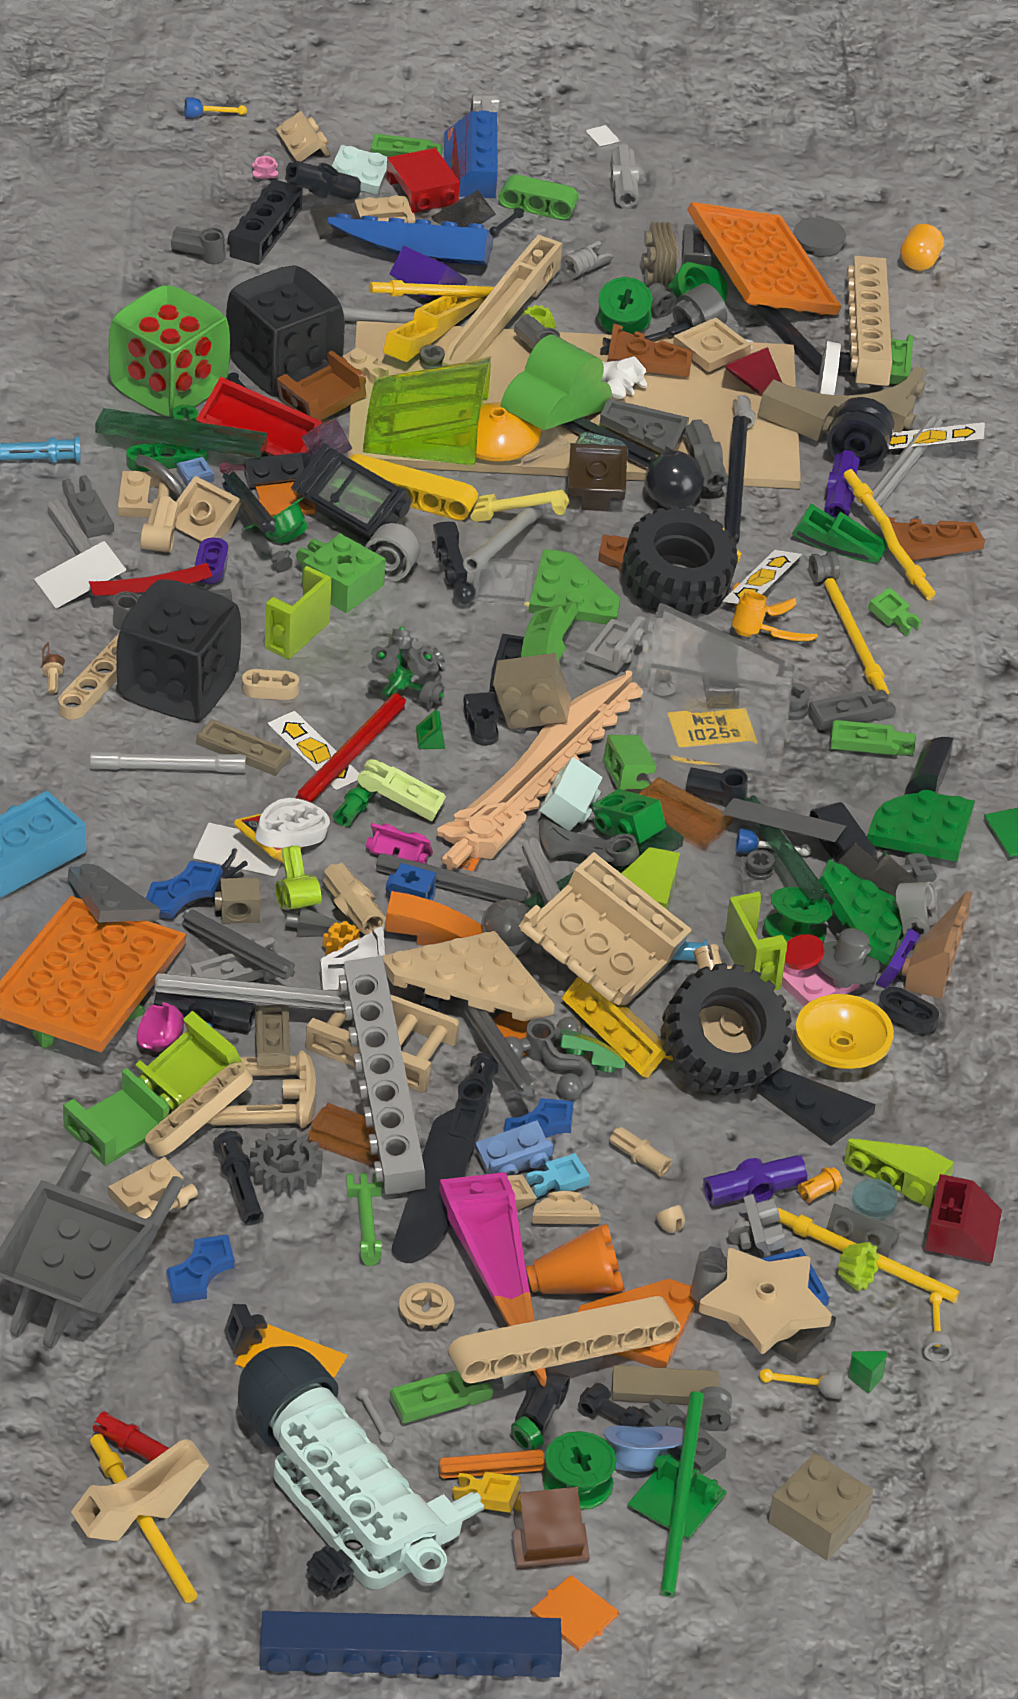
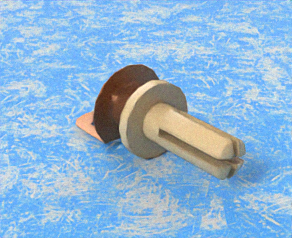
M47 642L42 649L43 664L40 667L43 674L48 677V693L55 695L58 693V676L63 674L65 659L57 654H49V642ZM48 647V653L44 657V650Z

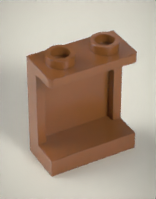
M330 351L327 353L328 366L298 382L287 374L276 379L281 402L288 407L321 421L366 397V377L360 369L353 367L344 357H340L334 351Z

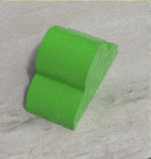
M548 335L541 339L533 348L527 360L525 370L510 382L502 397L500 407L505 408L508 412L542 430H547L602 411L608 398H612V390L608 383L602 381L604 366L601 359L555 335Z

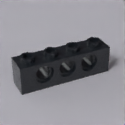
M273 179L268 187L262 190L258 200L251 204L247 214L240 218L237 227L229 232L227 245L230 246V257L260 265L302 210L303 188Z

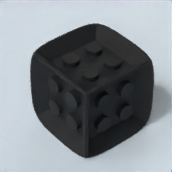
M297 265L277 268L238 284L230 291L226 308V319L230 331V356L238 368L264 391L272 395H279L276 378L287 374L298 382L327 367V353L330 351H334L340 357L343 356L345 319L341 303L331 290L306 269Z
M161 579L153 583L126 615L118 635L116 673L120 694L137 705L175 718L189 721H199L215 707L232 683L239 665L241 655V615L238 605L222 595L179 581Z

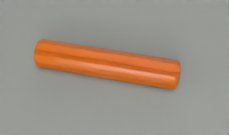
M540 1449L442 1457L439 1459L438 1469L442 1479L458 1478L459 1473L484 1476L485 1472L497 1474L533 1472L544 1469L545 1458L543 1451Z

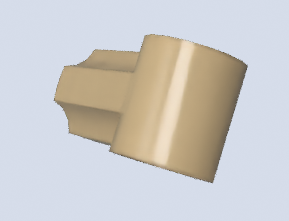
M160 496V498L154 499L148 524L144 523L142 528L141 549L171 553L174 542V525L179 509L178 502L172 500L171 497Z

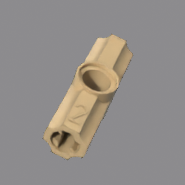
M341 862L328 866L324 871L325 878L323 882L335 896L333 901L348 918L353 920L359 930L365 935L373 932V929L377 927H383L384 929L386 916L374 902L376 897L354 876L344 863Z

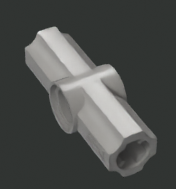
M620 144L611 153V188L615 189L616 203L622 209H631L639 201V165H635L634 150L630 149L628 145Z

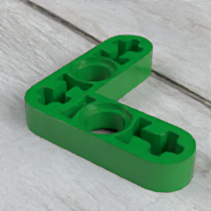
M190 405L175 407L173 410V428L177 441L140 444L129 447L126 451L127 467L132 471H151L136 463L138 455L149 456L160 462L167 469L177 468V463L203 457L207 462L208 444L203 427L196 423L199 415L197 409ZM186 434H194V435H196V436H192V437H191V436H184V435H186ZM163 454H171V455H174V456L164 457V456H161V455H163Z

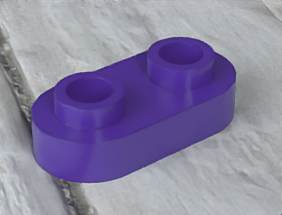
M212 537L204 539L200 543L195 566L208 563L213 575L210 578L200 580V582L214 584L223 579L228 560V544L223 539Z

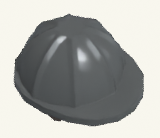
M508 898L492 903L483 914L481 922L483 933L495 931L516 957H521L531 949L534 942L519 927L525 914L531 909L520 901Z

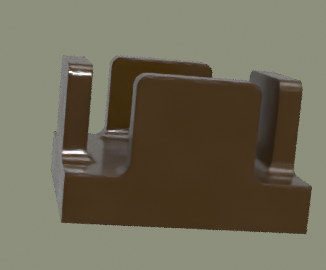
M570 443L567 496H581L582 510L609 511L611 498L624 500L626 494L627 446Z

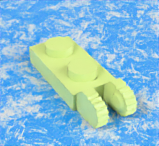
M375 759L366 762L364 765L365 770L361 771L357 779L362 788L365 787L370 792L378 791V793L433 821L446 798L445 794L393 766L390 767Z

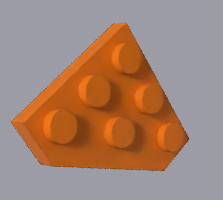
M668 1278L580 1305L577 1312L654 1296L664 1298L680 1323L679 1333L665 1343L614 1354L651 1367L667 1368L698 1301L690 1296L691 1285Z

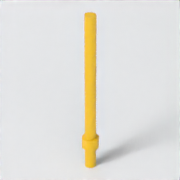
M402 280L369 283L370 293H388L389 296L401 297L403 294L487 297L494 289L491 286L403 283Z
M828 578L825 580L824 585L865 668L864 675L868 683L873 685L876 691L885 690L889 694V690L884 682L885 675L880 665L875 663L835 579Z
M778 1207L781 1220L777 1222L792 1228L793 1233L803 1238L812 1237L842 1252L849 1245L857 1244L814 1224V1220L801 1214L798 1217ZM879 1254L877 1261L879 1269L930 1293L939 1292L943 1299L955 1303L959 1290Z
M102 1434L94 1435L90 1439V1444L100 1459L99 1466L105 1476L111 1478L114 1484L127 1479L128 1477L124 1472L125 1465L118 1453L112 1452ZM138 1515L136 1521L185 1603L193 1602L198 1597V1594L151 1516Z

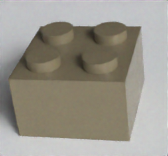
M556 653L497 661L493 685L509 730L566 723L568 721L571 697Z
M814 1452L772 1496L768 1523L823 1559L828 1560L869 1517L873 1489Z

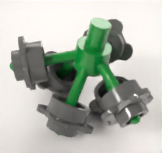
M404 627L399 629L393 628L392 634L383 633L384 637H389L388 645L386 647H374L371 651L373 656L372 662L368 665L372 673L379 672L382 675H388L387 679L389 682L381 692L389 698L398 689L404 690L406 686L421 691L420 701L428 703L427 709L431 710L434 702L439 704L444 697L445 687L440 685L442 676L438 675L435 680L427 678L423 685L411 680L414 675L424 676L427 673L432 675L436 672L445 671L443 666L445 660L442 653L437 648L432 649L429 645L427 647L422 646L417 650L413 648L412 641H418L419 638L410 637L411 631L405 630Z

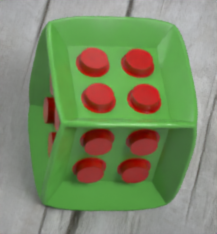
M164 285L147 292L120 310L112 319L108 341L111 381L124 395L163 416L173 417V410L179 405L196 407L208 399L220 376L227 379L230 363V331L226 317L214 306L175 286Z

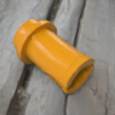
M824 1167L821 1169L820 1174L799 1183L798 1192L801 1198L806 1200V1203H811L814 1199L829 1191H838L839 1186L843 1183L842 1177L836 1168Z

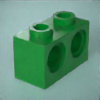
M617 789L592 804L595 825L598 832L611 836L630 834L640 844L666 828L659 799Z

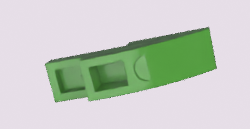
M574 601L534 612L526 629L521 657L556 653L558 661H560L559 659L566 650L562 640L563 635L568 627L572 625V621L579 611Z

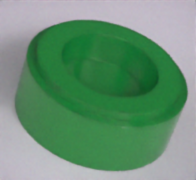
M522 1416L511 1424V1433L517 1444L524 1451L537 1450L544 1445L539 1429L529 1418Z

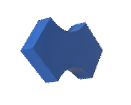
M190 861L185 870L178 876L167 881L151 883L146 899L160 908L159 917L174 919L176 913L188 902L198 898L213 897L223 870L220 865Z
M540 1098L537 1107L532 1112L521 1117L505 1119L504 1132L538 1120L545 1138L560 1133H571L574 1101Z
M228 1235L194 1239V1250L189 1258L183 1263L166 1270V1279L172 1304L207 1299V1287L210 1281L217 1274L234 1268L235 1260Z

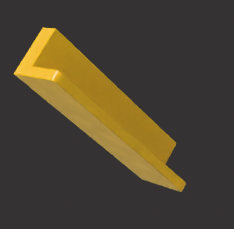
M579 976L561 997L641 1076L649 1078L663 1058L670 1061L673 1060L671 1055L665 1056L662 1047L664 1042L627 1006H618L614 1002H610L596 991L592 984L586 983Z

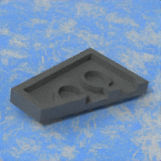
M609 398L600 414V424L660 453L677 451L684 436L685 426L689 423V417Z
M82 864L77 867H69L68 880L98 922L159 920V907L100 866Z

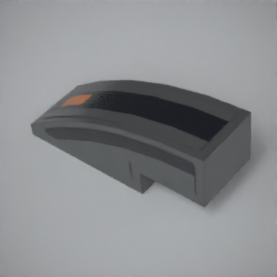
M685 224L684 264L692 262L711 267L712 248L704 239L696 224Z

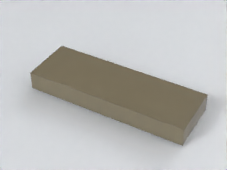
M211 719L196 736L197 745L219 754H245L246 765L276 776L291 759V750L214 719Z
M256 1006L257 1066L290 1065L289 1006Z
M613 1365V1401L650 1402L658 1398L663 1403L688 1405L690 1392H700V1390L706 1387H719L718 1371Z

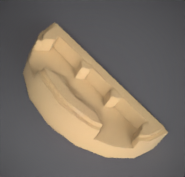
M558 1191L550 1193L548 1198L535 1205L532 1223L600 1224L601 1216L597 1205L594 1203L592 1205L589 1201L583 1199L582 1194L572 1191Z

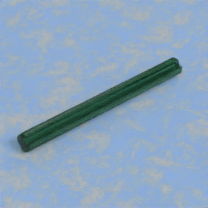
M755 795L743 798L744 801L763 805ZM753 822L811 901L816 899L822 900L824 898V886L780 828Z

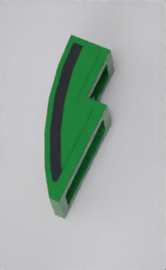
M812 503L803 513L792 532L796 537L827 552L835 551L837 555L858 561L877 563L887 546L884 539L842 512L834 518Z

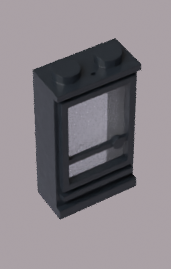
M326 443L322 445L291 486L297 500L303 497L300 502L366 541L371 539L380 526L389 523L396 524L400 518L405 517L412 503L405 489L397 487L332 449Z

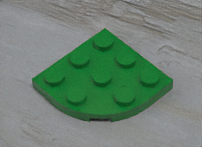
M922 790L919 793L898 796L884 802L877 809L867 837L874 846L914 854L919 853L929 857L958 862L974 811L975 800L965 799L962 796L937 794L931 790Z

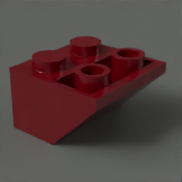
M940 1174L925 1250L992 1263L1002 1209L973 1180Z

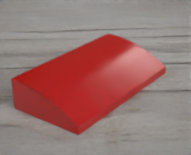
M221 376L196 419L197 424L269 456L300 452L308 453L309 455L321 435L323 424L318 419Z

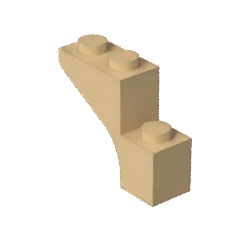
M181 1440L135 1474L119 1483L107 1486L90 1485L71 1510V1513L87 1537L119 1541L138 1515L168 1519L209 1467V1464L192 1440Z

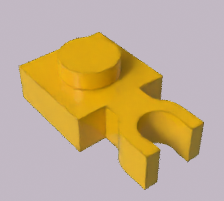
M485 1472L482 1479H476L470 1474L459 1473L460 1487L454 1486L452 1491L454 1500L471 1492L473 1494L477 1492L481 1496L480 1502L484 1505V1509L511 1513L521 1489V1482L519 1476Z

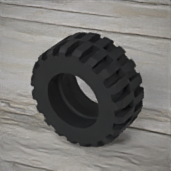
M678 506L669 507L668 510L663 508L656 509L652 514L648 513L641 517L640 521L636 522L632 527L623 556V579L627 587L631 588V593L636 599L641 598L643 605L648 608L654 607L658 612L661 609L664 611V608H667V610L671 608L672 611L677 610V613L680 612L681 616L683 614H688L689 617L697 616L700 612L704 614L719 606L728 594L738 561L737 547L734 541H732L733 538L728 530H723V525L716 519L714 521L711 520L710 516L704 512L699 514L694 512L692 508L686 507L683 510L679 509ZM673 555L683 557L693 562L697 567H678L667 562L661 556Z
M720 963L715 964L712 970L707 966L699 969L695 975H690L683 981L669 1001L662 1016L664 1023L660 1028V1035L662 1039H667L662 1047L665 1056L671 1055L673 1058L670 1065L675 1072L681 1070L685 1074L683 1080L690 1085L693 1081L700 1084L699 1090L707 1093L712 1088L717 1089V1095H728L732 1089L735 1094L745 1093L749 1087L756 1088L766 1077L770 1076L788 1050L787 1044L791 1040L792 1030L788 1026L792 1019L790 1011H784L783 1009L787 1003L783 995L777 996L774 992L776 986L770 980L765 983L760 979L761 973L754 969L751 973L744 971L745 967L743 965L734 964L731 969H727V964ZM711 1006H722L737 1012L745 1019L751 1029L753 1037L751 1049L741 1053H731L714 1046L702 1032L699 1022L700 1011Z

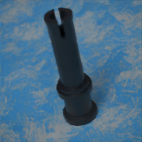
M227 1131L219 1134L214 1139L213 1148L220 1155V1169L222 1173L229 1177L243 1223L255 1225L262 1221L264 1214L261 1211L248 1172L250 1159L243 1152L241 1134L236 1131Z

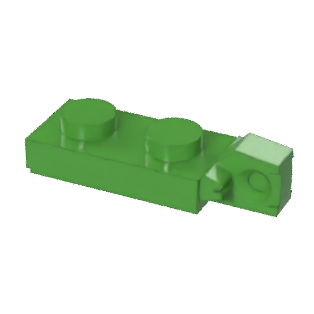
M835 720L833 721L830 749L875 754L914 755L916 734L893 730V725Z

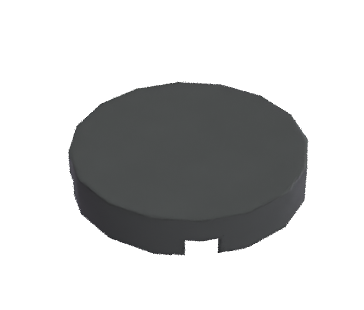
M808 218L796 224L793 231L794 236L804 251H813V255L830 256L842 250L846 240L844 228L830 219Z

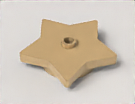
M729 1248L727 1252L726 1280L703 1297L699 1304L700 1313L727 1321L735 1332L748 1338L761 1354L766 1353L776 1342L793 1336L799 1329L830 1326L832 1317L830 1311L808 1288L811 1261L809 1256L768 1262L734 1248Z

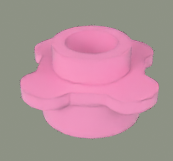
M260 156L252 163V168H254L252 175L255 178L267 180L278 177V171H276L278 163L274 158Z

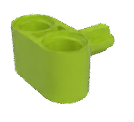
M291 845L282 848L286 878L275 883L276 896L280 908L292 910L321 904L322 895L319 881L316 876L304 873L300 847L298 845Z

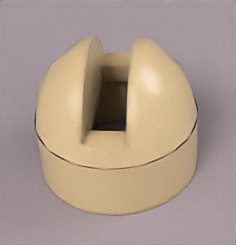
M681 1205L670 1207L655 1215L661 1228L668 1233H674L675 1230L680 1231L685 1223V1215Z

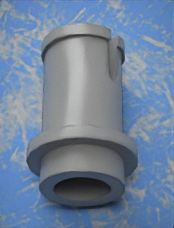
M739 395L737 396L738 402L736 399L733 400L734 417L736 415L740 417L746 416L748 428H750L755 423L756 414L751 409L749 397Z

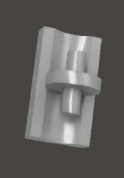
M754 1194L744 1196L749 1221H745L744 1217L736 1218L735 1224L728 1230L730 1241L733 1244L741 1245L742 1249H749L752 1246L751 1242L755 1240L761 1258L771 1256V1251L788 1246L781 1224L764 1229V1225L781 1220L775 1199L756 1203Z

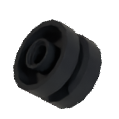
M866 397L850 398L841 403L835 412L827 437V447L832 457L835 458L837 454L842 453L844 450L853 451L854 455L860 458L858 470L872 469L881 464L887 455L889 443L894 433L895 422L892 413L884 404Z

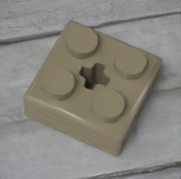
M652 221L650 230L644 233V245L647 247V253H642L641 257L642 269H646L645 283L646 285L661 283L666 287L667 291L673 293L672 290L668 289V284L672 282L676 274L679 252L672 224L669 221L667 223L664 221L660 223L658 221L656 224Z

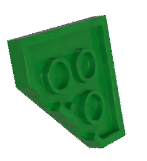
M829 859L818 879V887L822 893H828L834 901L831 907L843 926L849 925L850 928L861 930L867 934L870 940L869 946L871 947L867 955L886 965L892 957L903 928L896 896L886 893L873 882L864 880L852 873L846 866L837 864Z

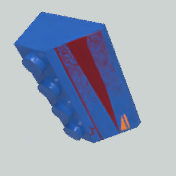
M486 110L479 112L471 111L444 132V160L460 181L459 197L496 198L498 174L497 112Z

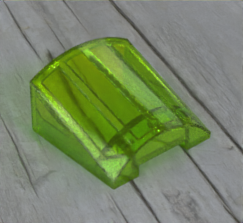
M492 356L377 377L369 402L363 453L475 465L482 400L489 398Z

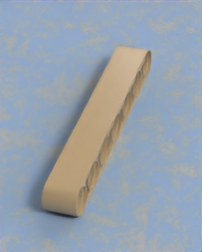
M654 1296L464 1335L450 1344L448 1355L464 1382L476 1383L665 1343L679 1333L680 1323L664 1298Z

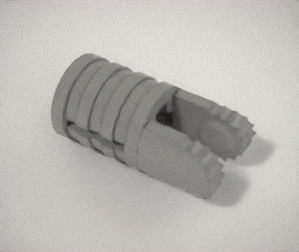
M598 240L564 256L562 267L567 276L577 278L610 262L613 257L609 252L599 256L596 255V252L602 247V243Z

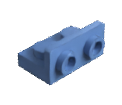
M538 1120L475 1142L476 1152L486 1174L506 1172L507 1176L517 1175L518 1172L528 1168H541L545 1166L546 1162L553 1160L554 1146L551 1140H546Z

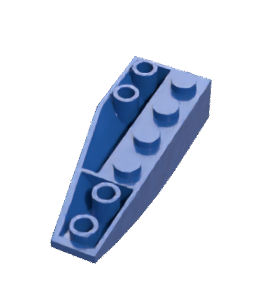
M336 214L335 217H328L327 221L332 228L379 249L399 254L404 245L438 262L487 266L494 241L488 229H484V225L475 223L468 224V227H457V223L448 221L441 222V225H431V221L421 219L415 220V223H404V219L392 217L388 221H378V217L362 216L361 220L351 219L352 216L348 214Z

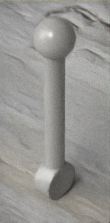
M360 1387L356 1392V1396L364 1402L380 1433V1444L385 1447L391 1446L394 1443V1434L386 1431L369 1399V1390L365 1387Z

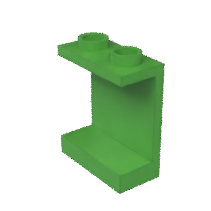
M126 1068L122 1071V1090L86 1110L75 1099L63 1104L64 1129L79 1143L86 1142L93 1148L91 1154L106 1166L146 1143V1135L169 1115L170 1108L163 1097L157 1096L148 1088L142 1078L136 1077Z

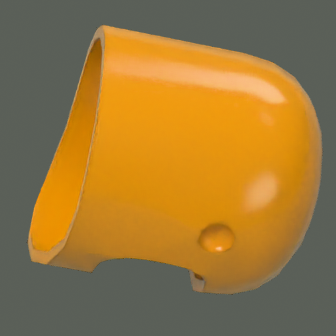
M914 225L909 230L900 249L903 263L915 271L929 269L935 264L943 250L944 237L932 225Z

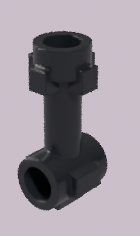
M595 1383L591 1388L587 1387L580 1395L578 1407L588 1417H594L601 1411L620 1421L619 1426L642 1427L645 1415L641 1413L640 1409L635 1406H629L626 1409L609 1400L611 1397L609 1389L601 1383Z

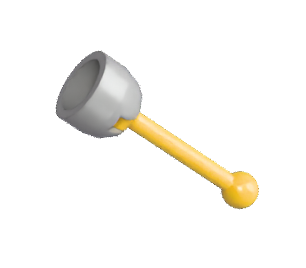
M932 1292L929 1296V1302L933 1305L934 1332L930 1333L924 1342L925 1356L934 1362L946 1361L952 1355L951 1339L948 1335L941 1332L939 1304H941L943 1298L939 1292Z
M765 1368L760 1371L759 1378L765 1383L777 1380L815 1385L819 1387L820 1392L824 1396L841 1400L845 1372L827 1371L819 1379L772 1373L770 1369Z

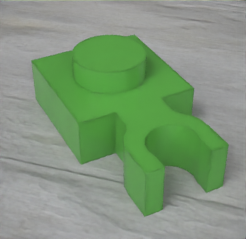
M890 587L870 600L868 609L886 625L890 626L895 622L899 626V630L906 637L910 635L912 629L910 625L917 630L922 622L915 614L908 613L911 605Z

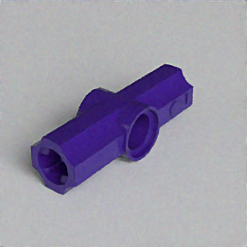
M844 450L842 453L837 454L834 458L832 472L829 473L824 512L834 518L840 512L849 516L852 501L855 499L853 489L843 477L844 472L852 469L857 475L860 458L856 457L853 451Z
M801 1155L763 1163L758 1158H750L740 1163L734 1171L705 1177L703 1179V1188L709 1206L744 1199V1196L754 1194L756 1203L769 1199L776 1190L797 1186L799 1183L807 1181L808 1174Z

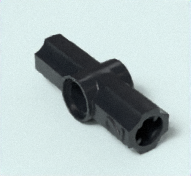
M295 160L294 162H289L285 169V180L288 184L306 188L320 198H327L328 195L352 200L353 198L357 199L361 192V181L358 177L338 172L334 167L326 163H319L318 166Z
M157 992L153 1005L163 1006V1002L174 1005L184 1018L193 1011L212 1026L213 1024L246 1031L251 1030L256 1004L244 1001Z

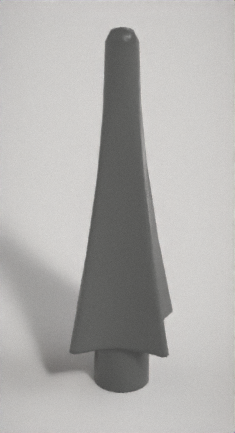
M302 907L300 915L287 913L285 926L298 928L296 937L323 936L324 933H328L333 923L343 922ZM360 931L359 937H364L365 934Z

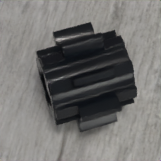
M324 1546L321 1550L312 1554V1558L306 1564L308 1566L306 1570L311 1575L308 1582L318 1592L324 1590L329 1595L331 1593L338 1595L354 1579L352 1575L354 1570L349 1566L353 1560L342 1549L337 1552L332 1547Z

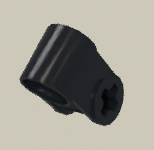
M495 692L464 694L465 719L468 721L472 740L479 745L494 744L498 740L499 734L496 724L499 719V711Z

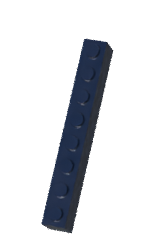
M262 1611L260 1670H271L274 1672L309 1671L312 1673L347 1672L350 1674L385 1673L388 1675L401 1673L423 1674L426 1676L443 1674L461 1675L464 1677L486 1675L502 1678L511 1676L560 1677L562 1659L561 1618Z

